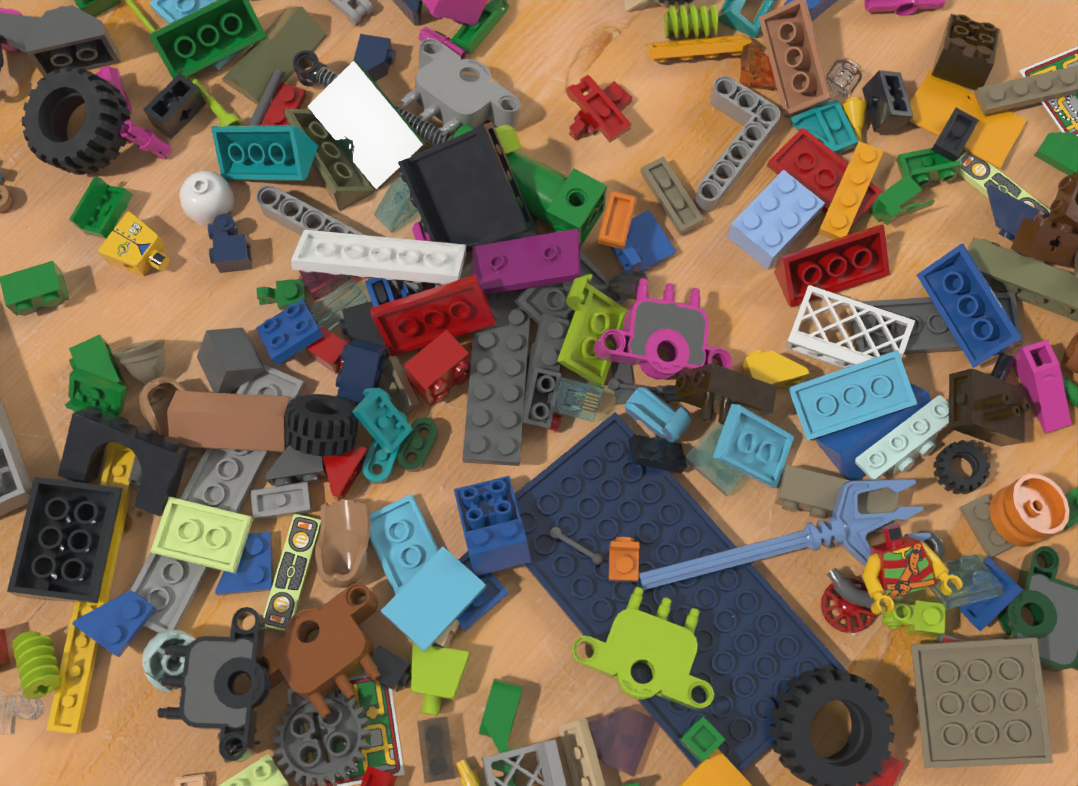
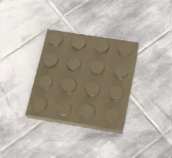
M1036 637L911 644L925 768L1053 763Z

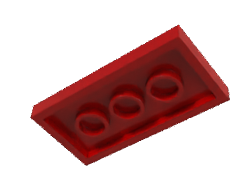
M803 127L767 164V167L777 175L783 170L821 199L825 203L822 208L825 214L848 166L846 161ZM871 181L850 229L872 207L876 197L883 193Z
M477 275L372 307L370 315L392 357L427 346L445 330H448L453 337H457L496 324L495 316Z

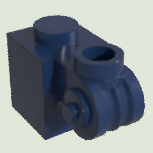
M221 214L217 216L213 223L208 224L209 238L213 240V248H209L211 264H215L220 273L251 270V245L246 235H237L238 227L230 215Z

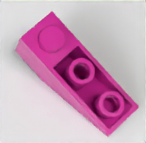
M1048 339L1022 347L1012 356L1014 358L1013 365L1044 433L1046 434L1072 425L1060 365Z

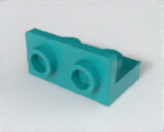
M366 388L362 392L365 398L352 412L386 453H392L413 429L407 423L406 415L396 409L391 403V397L386 391L380 388Z

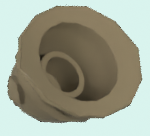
M148 340L113 350L112 355L120 359V363L124 364L135 379L146 385L153 379L161 377L164 372L165 340Z

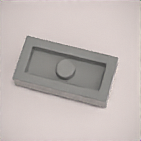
M308 482L251 490L252 512L255 521L312 512Z

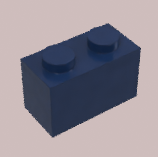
M358 338L344 346L341 353V361L344 362L343 369L338 373L335 384L336 387H339L337 397L360 403L365 398L362 392L366 388H379L387 351L386 346Z

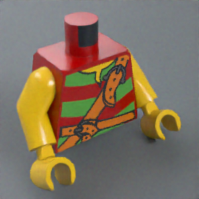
M899 524L887 525L882 528L885 543L871 547L870 556L867 559L862 575L869 596L875 600L871 605V610L876 615L882 612L879 603L885 606L886 612L889 614L894 608V602L891 598L938 585L937 580L942 581L940 589L944 595H951L952 593L947 585L948 582L954 584L958 591L962 588L961 579L955 575L948 576L949 570L924 542L909 536L903 537Z

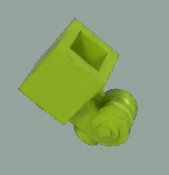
M892 599L894 608L889 614L886 612L885 606L882 605L884 609L882 612V624L892 630H898V627L905 626V634L930 638L945 634L946 604L915 600L910 604H904L897 599Z

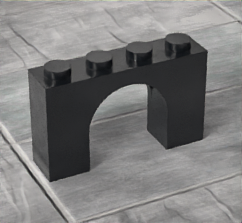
M88 406L72 413L58 476L80 483H89L97 479L107 445L110 442L120 443L128 447L136 455L141 465L142 477L134 506L157 516H162L168 497H177L190 447L181 444L180 440L174 437L158 435L151 428L130 424L123 417L107 415L98 407Z

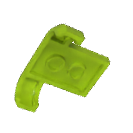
M587 274L573 280L566 299L568 306L575 313L557 362L595 385H604L612 361L600 359L594 351V344L603 333L610 329L623 331L624 316L627 309L591 286L588 281H591L593 275ZM605 339L606 347L614 350L613 342Z

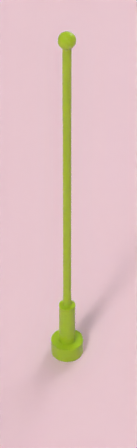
M125 0L150 32L155 31L154 27L131 0ZM192 74L187 76L193 84L199 87L206 99V104L219 118V126H242L240 119L234 113L228 114L215 97L210 96Z

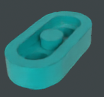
M373 438L362 467L363 474L369 482L382 484L390 478L402 442L392 453H386ZM382 467L383 471L381 474L376 475L373 473L374 468Z

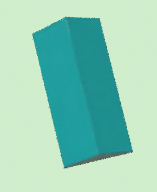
M297 125L211 127L220 173L224 179H307L318 145Z

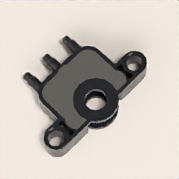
M243 607L233 615L230 637L204 636L193 640L190 645L165 647V654L167 656L185 657L183 676H170L161 679L163 687L181 688L179 707L159 708L157 716L168 720H183L188 726L199 729L220 730L219 752L227 761L244 762L252 755L257 713L254 709L263 704L270 692V675L266 668L258 663L262 660L264 617L253 608ZM253 615L255 617L254 626L249 630H244V619ZM248 673L251 677V687L245 694L237 695L234 690L235 680L238 676ZM236 739H240L243 743V749L239 755L233 756L230 752L231 743Z

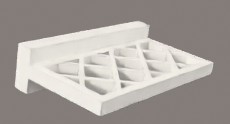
M808 285L785 349L842 369L880 356L878 351L890 345L894 351H899L902 359L915 320ZM811 294L823 298L826 307L813 312L809 304ZM840 305L848 306L853 315L840 321L833 308ZM807 309L809 314L803 316L805 310ZM829 311L835 323L822 328L816 316ZM866 314L875 315L879 325L866 330L860 317ZM811 318L818 330L811 334H806L798 331L801 322ZM856 320L862 332L848 337L842 325ZM898 323L907 327L904 335L893 339L887 326ZM838 327L844 340L836 344L829 342L825 332ZM882 329L888 342L875 347L869 334ZM864 336L871 349L863 353L855 351L851 342ZM901 341V344L898 348L896 343Z

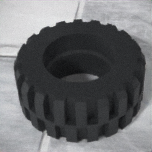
M63 67L60 69V72L54 70L48 73L47 78L43 77L37 82L38 86L36 89H31L28 94L30 99L28 103L25 102L23 107L25 111V116H22V126L25 127L23 134L25 140L28 141L29 149L42 162L76 175L93 174L98 172L99 168L104 169L111 164L109 162L111 159L115 160L120 155L118 151L121 146L125 147L127 142L125 137H122L119 132L122 124L125 125L124 122L130 119L129 109L125 108L127 106L125 97L121 95L120 90L115 85L83 68ZM85 103V122L81 130L72 139L68 140L67 126L72 113Z
M816 668L815 672L807 670L800 673V680L792 678L788 681L786 686L789 689L786 692L780 691L776 697L780 701L778 707H772L770 716L775 719L774 724H769V734L776 737V740L772 741L771 744L774 752L781 755L779 757L781 764L791 770V774L812 786H856V783L865 786L872 780L870 775L872 773L879 775L883 770V766L880 765L883 759L889 760L891 751L888 750L889 742L894 743L895 733L890 732V726L894 725L893 716L886 713L885 710L889 708V705L884 697L877 696L879 690L873 684L866 683L862 677L827 668ZM838 700L843 702L850 714L851 733L847 743L839 752L828 757H821L815 752L811 743V723L815 714L822 706L828 702Z

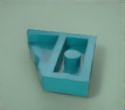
M838 99L791 117L790 123L797 130L803 127L837 155L856 148L858 144L855 133Z

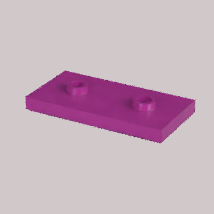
M578 229L473 246L472 275H477L485 295L573 281L581 277L580 233Z

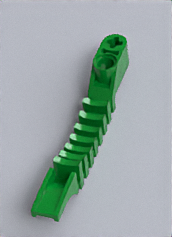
M494 678L479 734L491 737L499 753L511 750L507 744L523 686ZM518 756L510 757L508 759L513 762L512 759L516 760ZM503 760L492 762L491 768L493 770L504 772L503 780L499 779L503 782L512 766ZM515 770L507 784L508 786H517L514 783L515 776L518 777L519 770Z

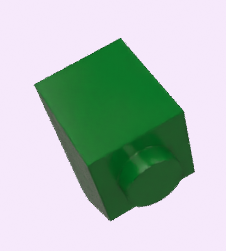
M100 334L69 348L72 355L69 362L73 370L77 368L127 387L116 359L112 355L109 343Z

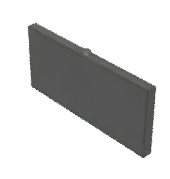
M612 362L613 379H617L619 383L633 384L631 365ZM622 388L615 390L616 405L625 404L634 393V390Z

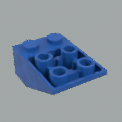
M509 476L454 489L473 573L476 576L531 562L526 535Z

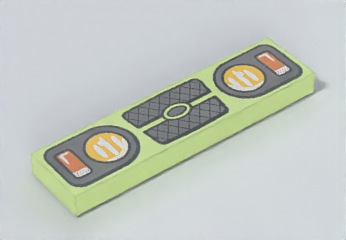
M965 152L957 160L961 161L963 165L958 175L987 198L986 189L990 184L1039 210L1033 220L1037 216L1048 219L1050 210L993 165L968 152Z
M299 514L293 515L263 615L265 627L285 632L288 621L297 613L320 533V519Z

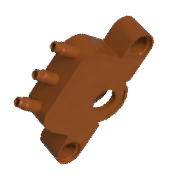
M355 583L350 585L324 604L322 610L306 608L295 613L287 623L285 637H279L264 648L262 660L258 662L263 667H268L267 672L270 675L271 688L286 679L289 686L305 700L312 702L317 712L323 718H327L331 714L324 697L339 687L348 699L355 697L356 692L349 679L359 671L364 669L367 675H370L374 681L378 680L381 676L378 667L371 658L373 656L372 643L359 625L373 615L378 607L376 596L365 584ZM366 596L363 603L356 605L359 598ZM319 629L317 638L307 643L308 635L312 631ZM246 673L247 677L251 680L250 675Z

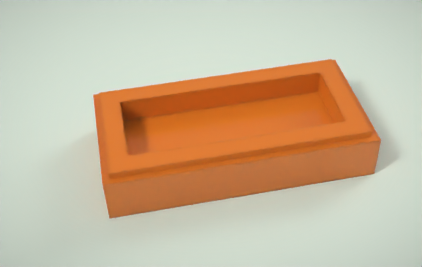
M613 191L610 192L598 236V244L624 249L637 197Z

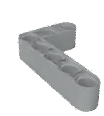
M721 76L715 80L710 101L715 108L744 127L698 186L695 205L702 212H712L717 208L773 135L780 118V111L776 105L729 76ZM763 118L769 119L770 122L764 121ZM747 137H753L756 141L750 140ZM733 156H739L742 159L737 160ZM717 175H725V176H727L728 178H727V179H722V178L718 177ZM703 194H710L714 198H706Z

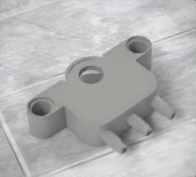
M425 39L420 43L418 60L420 70L416 74L415 89L401 99L402 106L406 107L416 101L425 109L420 114L422 121L435 116L444 123L443 127L440 128V134L443 136L454 130L457 131L464 124L477 128L487 119L498 127L506 124L513 128L517 126L521 105L520 100L497 82L490 81V70L483 63L472 59L461 60L458 54L436 39ZM464 71H473V72H475L479 77H477V76H475V75L461 74V73L464 72Z

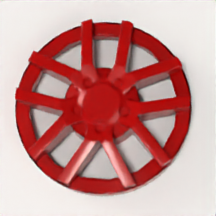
M848 578L852 584H860L862 586L861 590L868 591L865 583ZM831 583L825 589L821 598L822 614L828 624L843 633H857L867 628L872 623L876 614L872 610L871 612L862 610L861 606L851 604L842 597L837 598L830 592L835 587L834 583ZM827 597L836 604L827 608ZM837 609L840 615L832 619L828 612ZM860 615L869 616V618L864 624L862 623ZM844 617L846 627H842L835 622ZM851 617L855 618L858 627L851 628Z

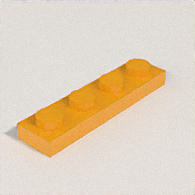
M747 34L646 43V54L654 62H666L671 57H678L680 60H690L694 58V55H704V57L713 58L718 57L719 53L729 52V55H742L744 51L752 50V40Z
M858 142L818 231L819 234L833 240L847 236L884 151L863 142Z

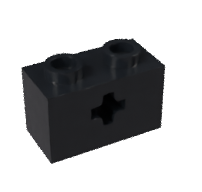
M879 70L862 88L865 101H867V109L873 132L896 134L913 117L900 72Z
M179 73L143 110L151 124L168 138L172 139L206 105V102L199 87Z

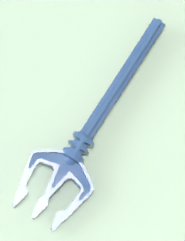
M876 480L845 482L840 487L832 517L827 518L826 524L822 520H818L815 527L813 523L809 522L805 524V528L802 531L639 573L642 588L647 590L803 548H811L815 552L820 550L821 544L829 548L831 541L836 546L841 545L861 565L865 566L871 549L866 540L867 533L895 519L906 520L922 511L923 507H897L892 512L861 514L858 512V494L881 488H887L892 493H898L914 485L916 481ZM909 533L905 534L904 537L909 536L922 542L930 538L931 534Z

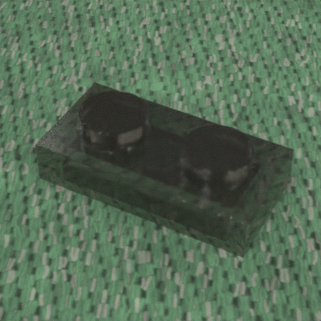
M448 717L417 721L424 782L432 783L456 779Z

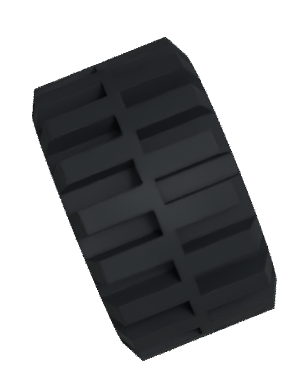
M325 394L303 395L292 399L287 405L284 439L287 445L291 446L294 450L309 455L327 457L348 453L351 449H354L356 444L359 420L352 412L356 407L345 399Z

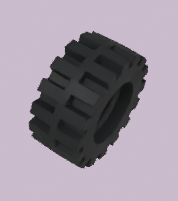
M961 440L958 443L955 441L946 446L935 458L937 460L933 465V468H936L934 476L939 477L937 481L939 485L944 484V489L946 491L953 490V494H968L979 488L986 481L985 479L989 477L990 472H988V469L991 468L990 463H986L988 456L987 454L982 455L983 449L980 446L975 448V443L969 442L966 444L965 440ZM961 457L969 462L972 468V474L969 478H961L954 473L951 467L953 458Z

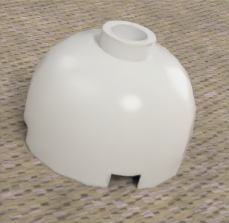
M199 171L193 173L186 178L180 188L179 198L184 213L199 225L211 224L217 216L228 214L229 211L232 212L234 209L235 197L231 186L221 175L215 172Z

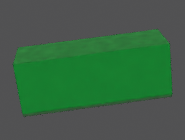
M216 0L148 34L172 79L179 73L187 77L267 37L249 0Z

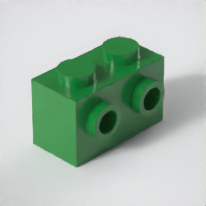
M54 261L0 276L5 305L16 316L29 315L34 310L43 307H55L61 302L69 300L63 272Z

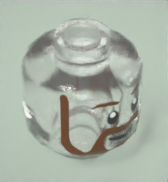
M849 58L833 62L826 73L832 97H849L856 90L863 77L861 67L857 62Z

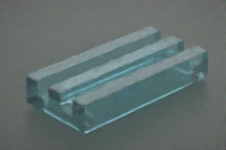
M351 278L311 307L310 311L318 325L330 330L340 323L339 320L344 319L342 310L339 311L340 309L369 301ZM351 289L354 290L344 299L339 300L337 303L333 305V307H331L319 316L318 313L321 312L323 309L328 307L330 304H332L334 301L339 299L341 296H343Z

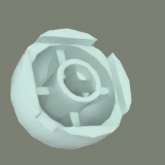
M167 630L158 633L148 642L143 651L142 666L145 676L155 688L164 692L180 689L163 687L161 685L163 677L183 676L185 657L167 656L165 654V647L190 645L195 640L193 635L182 630Z

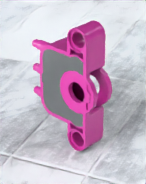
M645 278L639 280L636 302L625 313L623 331L610 329L603 333L594 344V351L600 359L630 365L638 363L641 370L647 376L656 380L667 379L677 372L712 363V358L716 359L722 367L730 369L732 366V357L729 352L722 348L707 346L709 319L706 312L700 308V290L698 288L691 290L689 305L674 302L675 292L672 283L665 285L663 300L648 297V280ZM605 339L613 342L614 350L606 347ZM657 347L664 348L668 352L669 362L659 358Z

